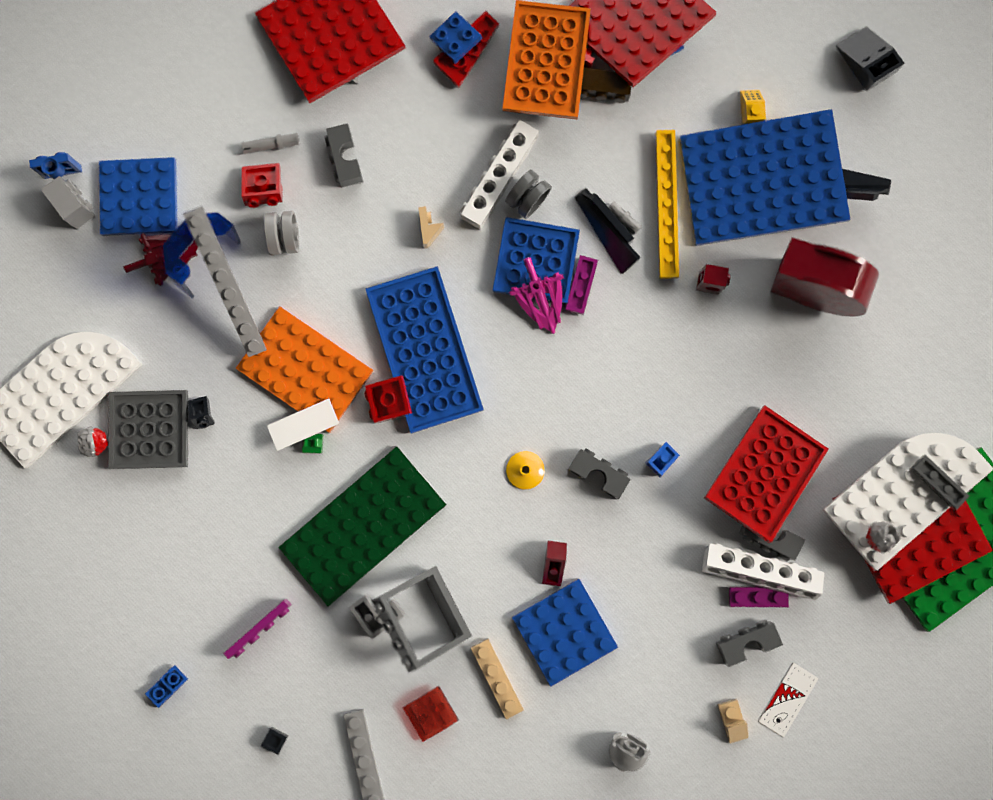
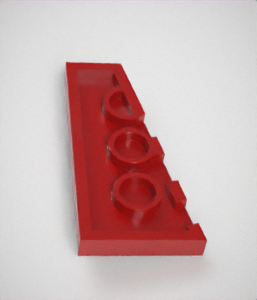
M487 11L471 24L482 35V39L456 64L443 52L433 60V63L458 88H460L499 27V23Z

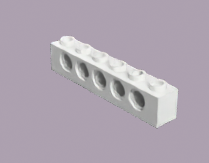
M519 120L517 125H512L509 131V138L502 141L499 147V154L492 157L489 163L491 165L489 170L482 173L480 177L481 183L478 187L475 186L470 193L471 199L468 203L465 202L460 209L461 219L479 230L484 226L538 139L539 131ZM515 140H520L523 144L520 146H516L513 144V142ZM505 156H511L513 160L507 162L503 158ZM501 171L504 175L502 177H495L494 173ZM492 187L494 191L492 193H486L484 191V188ZM481 202L484 204V207L477 209L474 207V204Z
M718 543L709 544L705 549L702 572L811 600H816L822 595L824 572L818 571L816 568H805L796 563L781 562L777 558H766L758 553L742 552L738 548H726ZM722 558H725L728 563L723 562ZM741 563H744L747 568H744ZM760 567L765 569L766 573L762 572ZM779 572L784 574L785 578L781 577ZM798 577L802 578L803 581H804V583L801 582V581L798 579Z

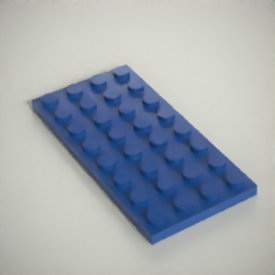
M438 266L366 288L393 378L403 376L412 410V414L405 415L410 433L419 432L484 411Z

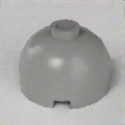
M616 733L609 747V755L612 762L623 772L641 769L650 755V750H646V743L634 735L627 734V737L621 736L622 733Z

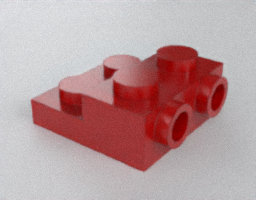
M279 163L242 167V199L245 206L257 208L260 204L276 206L278 203L283 202L281 167Z
M403 376L365 385L366 391H364L366 401L369 402V416L374 423H382L412 414Z

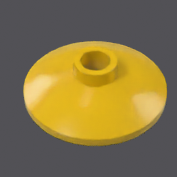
M522 451L513 455L506 467V474L511 484L525 490L536 487L542 481L545 471L540 457L529 451ZM527 466L529 473L524 474L522 468Z

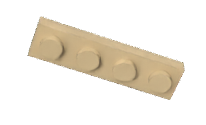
M489 639L472 646V652L505 718L508 719L524 711Z

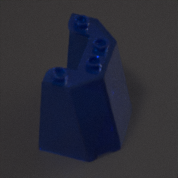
M218 212L206 213L216 236L227 235L237 244L241 243L238 233L230 221ZM184 220L159 248L162 276L192 299L194 295L185 284L186 280L190 277L191 270L180 257L194 242V237L186 220Z

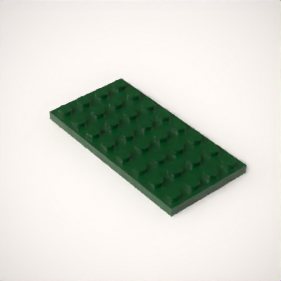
M396 446L278 548L329 607L447 504Z

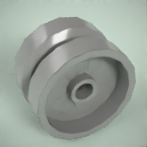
M284 211L281 219L276 212L266 213L264 227L270 255H280L283 252V248L288 254L298 253L299 231L294 211Z

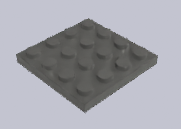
M187 390L109 392L108 469L188 467Z

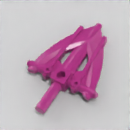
M527 257L523 260L530 277L529 285L524 283L523 287L520 288L511 287L509 294L510 296H515L523 310L538 323L540 330L545 328L551 334L556 333L557 323H561V280L564 278L563 274L561 275L557 272L553 274V277L548 278V276H545L544 280H541L540 277H537L531 257ZM545 293H549L552 303L550 307ZM533 297H535L539 309L534 307L531 300Z

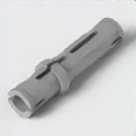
M298 133L284 136L278 134L272 138L241 142V146L244 149L243 153L247 154L275 148L281 150L287 146L300 145V141L297 138L299 137Z

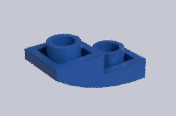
M174 665L145 694L160 708L188 678Z

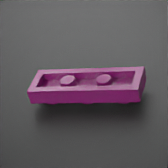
M580 255L565 311L584 315L598 263L597 259Z
M729 587V607H789V594L764 587Z

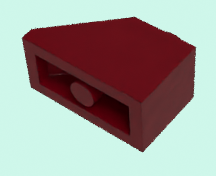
M547 542L542 584L561 586L566 564L567 543Z

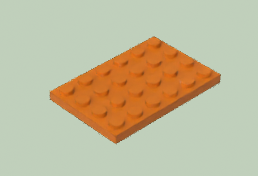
M516 0L502 111L578 120L590 8Z
M280 306L260 333L267 350L248 357L246 353L236 367L237 370L298 412L326 399H330L338 421L374 371ZM335 426L326 429V431L331 433Z

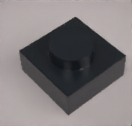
M270 727L261 747L279 755L289 735Z

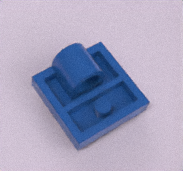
M455 11L429 38L456 64L482 39V35Z
M58 152L54 156L49 157L38 156L36 159L29 160L30 168L45 179H56L59 176L82 172L81 164L65 152Z

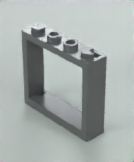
M436 566L372 600L376 608L375 612L380 616L383 628L389 634L392 646L398 651L401 663L405 665L408 672L419 669L472 637ZM425 579L455 639L418 660L387 599Z

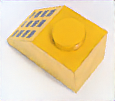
M741 90L742 125L765 121V100L760 90Z

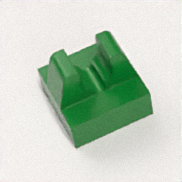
M315 434L304 439L302 453L322 454L323 434Z

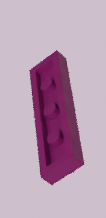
M288 599L283 600L223 654L227 659L233 656L238 658L245 651L243 648L248 643L250 645L255 643L260 638L258 635L263 630L267 632L275 625L273 621L277 617L283 618L290 611L288 608L292 604Z

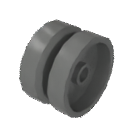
M533 170L527 171L518 180L505 199V202L510 207L516 208L519 206L518 213L525 219L529 218L540 207L552 189V186L545 180L538 183L539 175Z

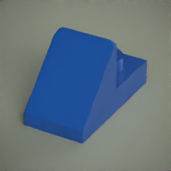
M665 442L645 463L660 478L680 455Z

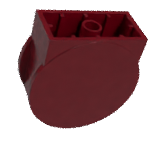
M791 237L770 293L791 299L801 305L821 312L849 317L862 316L867 312L879 277V271L871 263L852 253Z

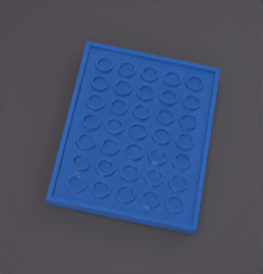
M832 109L680 136L696 246L849 222L851 220Z

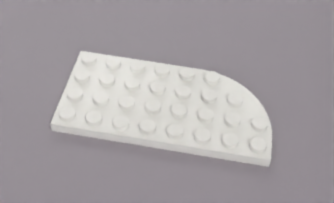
M79 332L59 338L45 348L0 389V442L24 468H29L109 396V392H113L143 364L125 345L104 334Z
M942 433L921 434L906 439L894 447L822 510L869 565L877 571L950 508L910 470L922 455L926 454L966 493L993 470L992 466L969 443L955 436ZM874 522H889L897 528L901 540L889 552L884 554L876 552L867 543L866 535L868 528Z

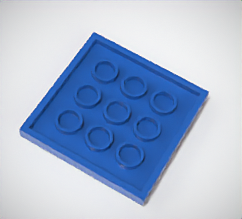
M174 157L99 161L100 234L102 236L178 232L176 159Z
M505 217L493 292L509 294L511 287L520 288L523 287L524 283L529 285L530 277L523 259L531 257L537 277H540L541 280H544L545 276H548V278L553 277V274L557 272L561 275L563 274L564 278L561 280L562 304H567L580 230ZM545 293L547 300L552 302L550 294Z
M580 579L573 581L512 617L550 687L619 648Z

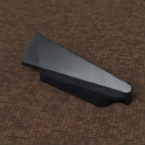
M842 169L847 199L874 201L878 199L879 194L889 195L891 179Z
M585 188L575 196V200L621 274H624L641 258L630 246L634 237L601 198L595 193L591 194Z

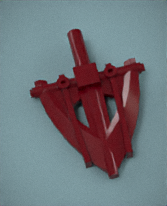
M141 234V238L138 240L144 245L143 252L147 253L144 255L145 259L123 267L125 272L129 273L148 266L152 268L150 271L156 277L154 278L155 285L163 286V281L180 271L191 258L198 256L196 253L198 246L189 234L185 236L168 234L146 236ZM167 245L174 246L160 251L161 247ZM177 257L173 262H170L168 264L164 263L167 260Z

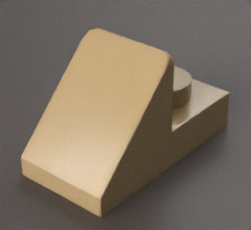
M426 206L418 208L424 249H426L442 232L444 223L430 224L432 223L431 212H427Z
M734 699L717 704L729 743L749 738L747 722L743 719L738 700Z

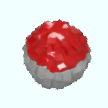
M90 426L78 433L79 451L87 457L99 456L109 445L105 432L98 428Z
M884 521L874 522L868 528L866 535L867 543L871 545L870 548L883 554L889 552L901 539L897 528L891 523Z

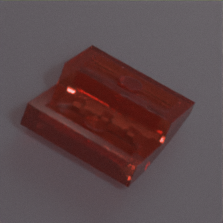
M440 686L424 693L421 697L403 707L422 742L459 720Z

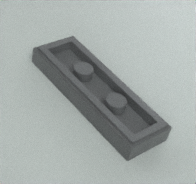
M926 454L922 455L910 468L953 510H957L969 497Z

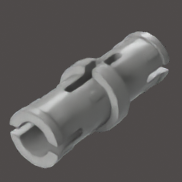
M615 201L610 204L608 208L635 235L642 226Z

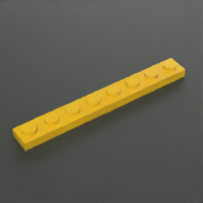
M656 130L659 279H678L679 250L675 130Z

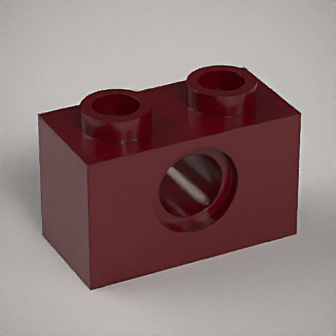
M706 264L699 272L696 290L719 294L722 290H725L726 286H729L731 274H728L729 268Z

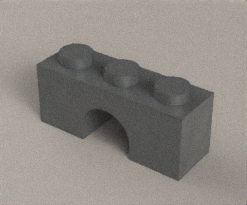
M348 123L326 128L327 135L324 138L327 147H331L332 153H329L331 164H335L336 171H333L335 181L340 182L341 187L362 183L363 178L358 160H345L342 158L343 152L346 149L354 147Z
M580 449L568 470L582 479H586L592 470L600 471L605 477V482L600 490L617 500L620 499L631 480L627 477L628 473L619 468L618 470L611 467L612 464L603 458L601 461L594 457L595 453L589 449Z
M743 525L739 531V534L743 535V540L751 544L754 541L761 545L760 548L769 553L774 551L778 553V558L786 562L789 560L796 561L805 542V539L783 530L777 540L771 543H767Z
M767 620L757 622L756 627L751 629L749 627L738 630L736 635L731 636V634L722 636L720 637L721 641L716 642L723 662L728 667L747 660L744 654V647L749 641H756L763 652L783 646L775 624L771 621L767 622Z

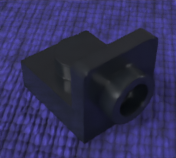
M207 396L188 401L190 421L196 429L207 428L215 424L211 416Z

